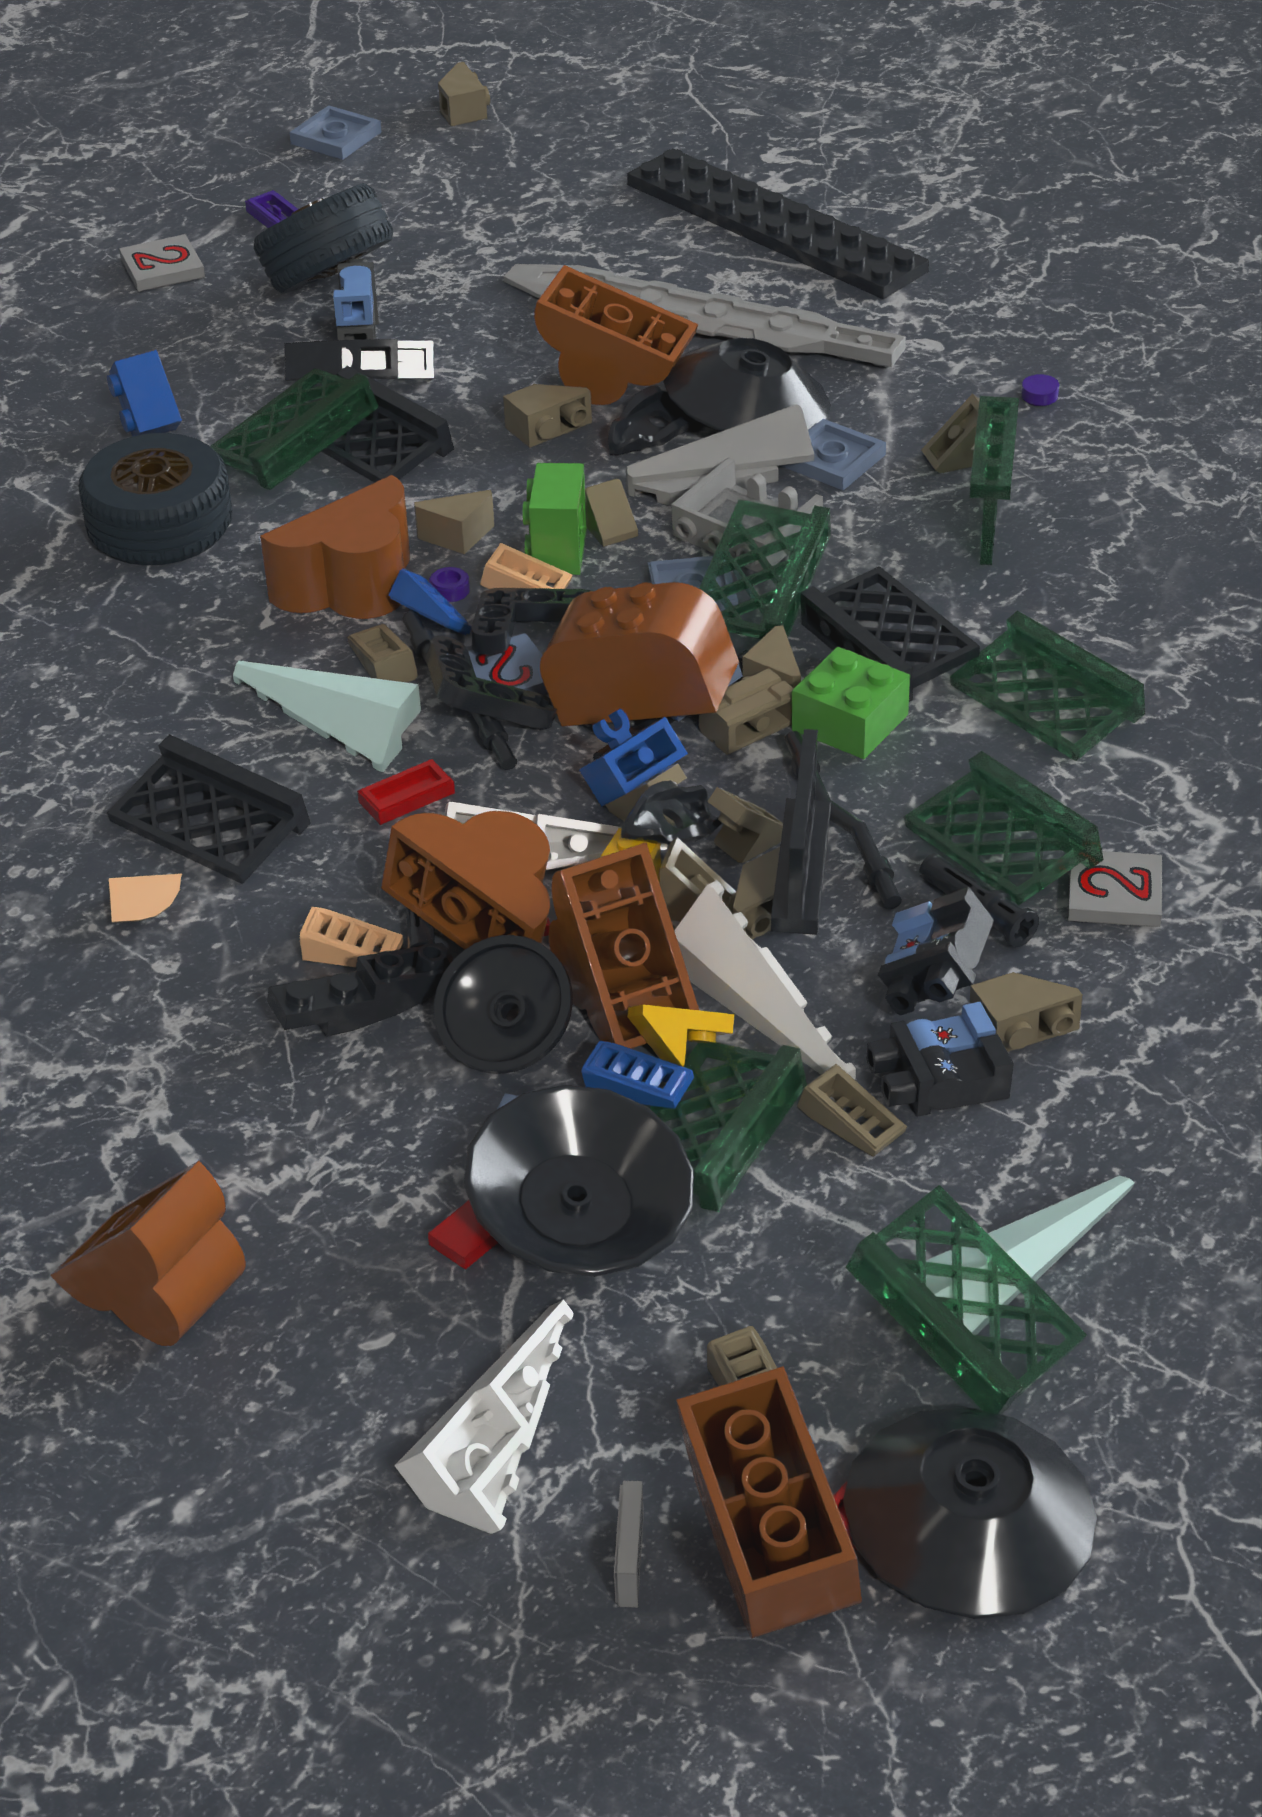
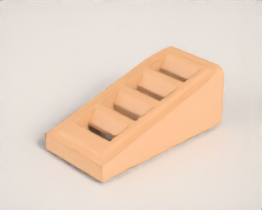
M500 543L485 564L480 585L488 589H566L572 579V574ZM547 582L554 583V587L546 585Z
M311 907L300 932L303 960L356 967L359 956L377 954L373 952L375 946L382 947L380 952L400 950L403 944L402 934L319 907Z

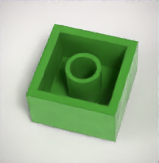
M537 463L534 478L527 479V501L523 502V525H529V534L525 535V554L572 575H580L587 533L584 464Z
M836 647L792 690V731H798L803 735L804 729L818 730L817 741L865 759L908 716L910 674L863 657L850 650Z

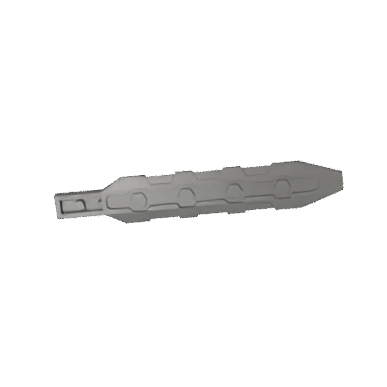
M515 264L503 278L505 283L540 298L564 265ZM566 265L697 323L696 333L708 336L720 335L735 339L754 338L769 342L786 352L826 353L845 360L855 359L870 362L879 367H892L906 349V336L838 323L816 312L786 306L774 307L744 301L741 297L721 293L709 294L679 288L676 284L656 280L644 281L614 275V272L581 265Z

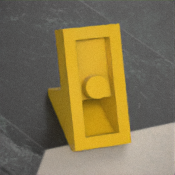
M652 1005L628 1007L627 1017L657 1056L662 1060L682 1067L685 1065L687 1041L716 1043V1036L733 1033L734 1014Z

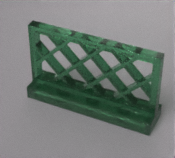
M314 368L210 447L222 457L225 464L256 475L260 486L271 490L378 408L367 376L357 373L348 380ZM317 383L322 384V386L311 388ZM321 398V400H317V401L305 403L306 401H310V400H315V399ZM296 404V406L285 408L286 406ZM293 418H294V420H292V421H287V422H283V423H279V424H278V422H280V421H285V420H289V419H293ZM267 439V441L251 444V442ZM242 445L241 447L230 449L231 447Z
M980 396L969 498H984L980 565H992L998 499L1010 500L1019 398Z
M738 500L699 587L714 601L720 600L725 610L721 611L728 632L762 639L775 626H784L787 638L789 637L801 608L800 592L810 587L831 537L830 508L814 505L812 513L808 514L746 500ZM744 515L761 518L763 523L746 529L741 521ZM788 524L802 526L799 532L786 537L778 529ZM771 532L776 541L758 547L753 538ZM745 542L751 551L733 558L728 551L729 548ZM783 550L788 556V560L772 566L766 557ZM758 560L764 570L746 577L740 567ZM733 571L738 580L720 587L716 577ZM771 579L776 588L759 595L753 586ZM746 590L751 599L733 606L727 596ZM757 608L763 615L760 624L743 621L740 616Z
M1016 611L1006 620V632L980 652V656L968 661L950 676L951 686L1074 761L1080 759L1126 719L1135 723L1145 715L1143 683L1019 611ZM1009 647V650L1021 656V659L997 660L996 657ZM1043 669L1050 673L1052 677L1027 679V670ZM1022 671L1021 680H997L998 672ZM992 673L993 682L973 683L969 679L975 674ZM1075 688L1082 692L1084 696L1059 698L1058 689ZM1053 689L1054 698L1028 700V691ZM1023 692L1024 701L1005 702L998 698V694ZM1105 706L1113 711L1108 716L1090 717L1091 707ZM1085 708L1086 717L1060 719L1059 710ZM1055 710V720L1036 721L1029 717V712ZM1087 729V734L1075 744L1061 736V731Z
M983 751L969 759L971 772L904 816L907 828L994 889L1003 890L1008 893L1012 901L1017 905L1034 896L1081 863L1091 869L1104 860L1099 831L1096 825ZM970 790H974L980 795V800L957 801L958 798ZM1004 811L1009 815L1008 819L985 820L987 812ZM978 813L977 821L954 822L956 814ZM947 815L946 823L927 824L924 822L932 816ZM1034 831L1038 834L1035 839L1014 840V832ZM1006 832L1005 840L982 842L983 834ZM975 834L974 842L954 843L952 841L953 835ZM1062 850L1066 853L1059 859L1043 860V851ZM1035 852V860L1011 861L1012 853ZM1004 854L1003 862L983 863L980 861V855ZM1033 874V877L1018 887L1009 881V875Z
M717 1042L698 1043L685 1060L684 1067L693 1070L694 1079L686 1092L701 1087L704 1094L679 1102L675 1109L657 1106L650 1107L663 1122L676 1118L679 1119L681 1126L672 1128V1130L679 1136L681 1141L688 1139L691 1147L685 1148V1152L689 1161L698 1160L699 1162L694 1169L693 1194L698 1195L701 1208L715 1212L720 1211L806 1087L807 1082L800 1048L782 1045L776 1055ZM707 1058L725 1061L726 1063L708 1070H700V1067ZM754 1069L764 1070L760 1076L743 1081L740 1075ZM733 1076L736 1084L711 1092L708 1084ZM740 1097L744 1098L738 1107L721 1112L718 1106ZM707 1108H711L714 1114L688 1123L685 1116ZM721 1128L722 1131L717 1138L698 1144L695 1136Z
M940 1185L877 1234L872 1232L859 1242L846 1265V1269L983 1411L1000 1415L1004 1413L1018 1396L1080 1345L1087 1336ZM936 1205L951 1220V1232L925 1229V1213ZM915 1221V1227H908ZM893 1238L916 1240V1260L899 1258L886 1244ZM925 1242L951 1245L952 1265L926 1262ZM961 1246L979 1249L987 1257L988 1270L963 1267ZM926 1275L952 1278L953 1298L935 1296L926 1286ZM962 1279L987 1282L989 1303L963 1300ZM998 1284L1015 1286L1024 1295L1025 1308L1000 1305ZM963 1313L989 1316L990 1337L973 1335L963 1324ZM1000 1317L1025 1320L1026 1341L1000 1338ZM1036 1322L1053 1324L1066 1340L1060 1345L1037 1343ZM1001 1351L1027 1354V1373L1017 1380L1001 1364ZM1037 1356H1044V1358L1037 1363Z

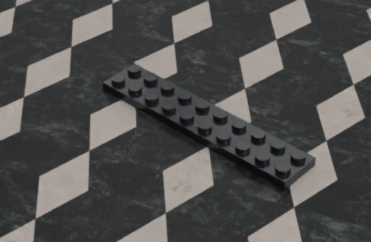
M678 149L666 150L662 155L642 163L641 166L627 173V185L881 299L887 298L929 272V259L915 254L912 250L901 248L884 238L871 235L862 231L859 227L841 222L831 215L811 209L806 204L788 199L778 192H772L758 186L755 182L742 179L733 175L730 171L721 170L704 160H698Z

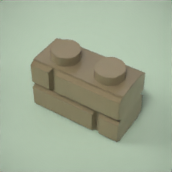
M770 668L755 675L746 676L739 682L727 687L716 713L699 714L700 731L711 742L715 741L716 746L726 755H729L792 725V690L794 688L786 681H781V678Z

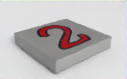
M186 234L119 248L121 261L139 292L205 277L204 266Z
M1071 849L1068 921L1151 927L1161 926L1162 855Z

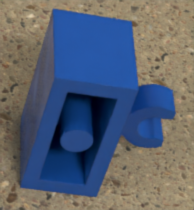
M157 350L115 361L109 370L110 375H107V383L112 396H118L123 409L119 412L125 432H131L133 437L176 430L182 419Z
M618 709L608 715L614 724V730L608 726L605 719L592 725L596 737L602 742L608 743L611 749L579 769L601 807L627 794L688 754L666 717L634 735H631L629 731V718L622 709Z

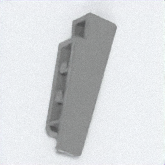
M795 404L628 465L626 468L627 494L633 497L647 492L656 494L658 503L671 506L673 502L728 457L735 460V480L737 486L747 489V480L755 473L762 474L766 484L778 482L779 469L777 466L814 461V451L803 410L800 405Z

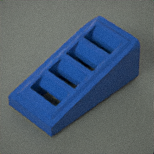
M404 568L399 571L388 595L390 599L449 629L464 635L470 634L472 626L425 577Z
M605 1041L597 1043L582 1067V1076L586 1087L611 1090L643 1105L672 1109L676 1108L694 1079L693 1070ZM661 1082H667L663 1089L659 1088Z

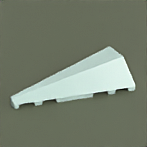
M238 661L233 673L235 683L239 685L245 682L256 689L259 698L264 701L270 698L282 706L285 714L326 739L332 736L345 744L348 753L353 756L359 753L372 761L374 769L381 772L385 771L402 750L401 735L421 711L419 684Z
M1117 1176L898 1272L888 1279L887 1284L921 1317L929 1313L958 1342L965 1346L1027 1286L1033 1285L1131 1190L1134 1182L1130 1178Z

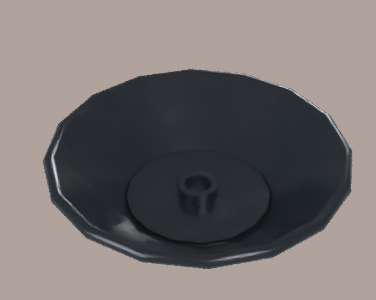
M754 338L730 339L688 351L680 356L669 375L663 380L668 396L676 406L690 418L720 432L795 404L800 405L802 408L807 429L810 430L822 419L827 420L831 407L823 386L786 352L769 342Z
M561 1085L523 1093L488 1115L467 1147L463 1185L477 1222L508 1253L548 1272L596 1277L639 1267L673 1244L693 1210L694 1170L679 1136L650 1108L611 1090ZM571 1199H578V1200H581V1201H580V1202H576V1201H573V1200H571Z
M969 1407L919 1411L879 1430L852 1461L843 1498L844 1510L853 1545L882 1582L924 1608L971 1619L1025 1614L1065 1593L1091 1559L1097 1515L1084 1475L1055 1441L1014 1417Z

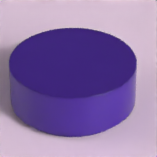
M1044 374L1031 375L1022 382L1021 396L1024 401L1031 405L1047 406L1058 400L1060 385L1058 380L1052 376Z
M441 568L432 573L429 578V583L448 602L462 600L470 592L469 576L460 568Z

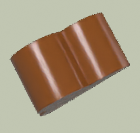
M566 265L561 268L541 295L534 311L535 324L540 335L551 347L561 352L558 370L562 382L565 386L589 389L591 391V404L608 405L616 402L623 396L631 383L640 386H650L663 381L688 346L698 327V324Z
M393 475L260 535L269 602L279 609L293 613H311L330 607L333 611L345 617L370 619L391 613L401 605L390 599L388 595L399 571L403 568L405 569L409 564L410 546L404 486Z
M507 811L480 813L463 824L441 814L420 813L410 815L391 827L381 889L464 950L479 941L501 935L527 937L542 944L550 910V897L543 884L550 853L549 841L543 830L533 821L522 815Z
M647 842L554 873L551 887L557 919L553 920L549 926L550 951L556 955L568 973L573 992V1004L579 1009H586L592 1027L600 1041L615 1043L630 1049L647 1044V1041L627 1017L628 1007L652 1005L699 1010Z
M197 1161L117 1209L50 1276L69 1295L82 1304L99 1311L112 1310L135 1333L157 1345L172 1346L184 1336L244 1273L246 1261L238 1241L220 1220L226 1210L223 1193L211 1173L200 1161Z

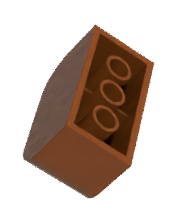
M645 582L633 587L615 589L603 587L596 591L583 593L573 599L541 658L540 673L554 708L557 709L556 714L563 727L596 724L603 719L606 722H612L608 715L618 709H622L629 720L716 713L739 660L718 605L708 594L697 587L680 582L660 584Z
M784 1366L677 1399L685 1447L694 1480L750 1638L752 1639L860 1604L862 1597L857 1557Z

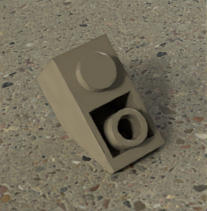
M465 62L457 63L438 82L440 113L450 126L487 119V106L490 105L488 88L480 83L477 74L472 72Z
M533 384L503 396L505 428L529 448L592 423L591 391L587 388Z
M780 847L743 864L733 905V914L742 912L748 924L744 931L751 939L762 936L771 930V914Z
M1015 972L973 984L970 987V1003L981 1001L996 1029L995 1035H999L1007 1052L1056 1036L1065 1035L1080 1028L1083 994L1078 988Z

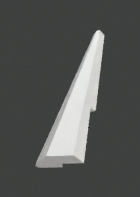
M448 802L444 815L463 824L480 813L506 810ZM507 811L530 819L545 833L550 846L546 870L578 865L601 857V854L618 828L622 829V827L555 816ZM661 843V850H666L668 844Z
M717 880L708 884L674 930L690 982L820 1075L837 1064L855 1080L856 1068L852 1063H844L827 1045L832 1035L825 1026L815 1028L804 1013L807 1001L767 947H759L744 931L748 924L742 912L732 914L722 901V894L725 890Z
M564 1299L549 1306L394 1465L427 1509L490 1534L498 1532L504 1527L506 1518L502 1515L508 1495L516 1491L520 1479L515 1475L521 1454L530 1448L550 1387L546 1378L551 1364L559 1359L562 1350L558 1341L564 1324L572 1320L574 1314Z

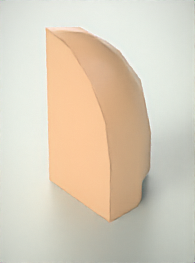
M182 873L109 878L112 923L135 922L157 917L171 906L180 891Z

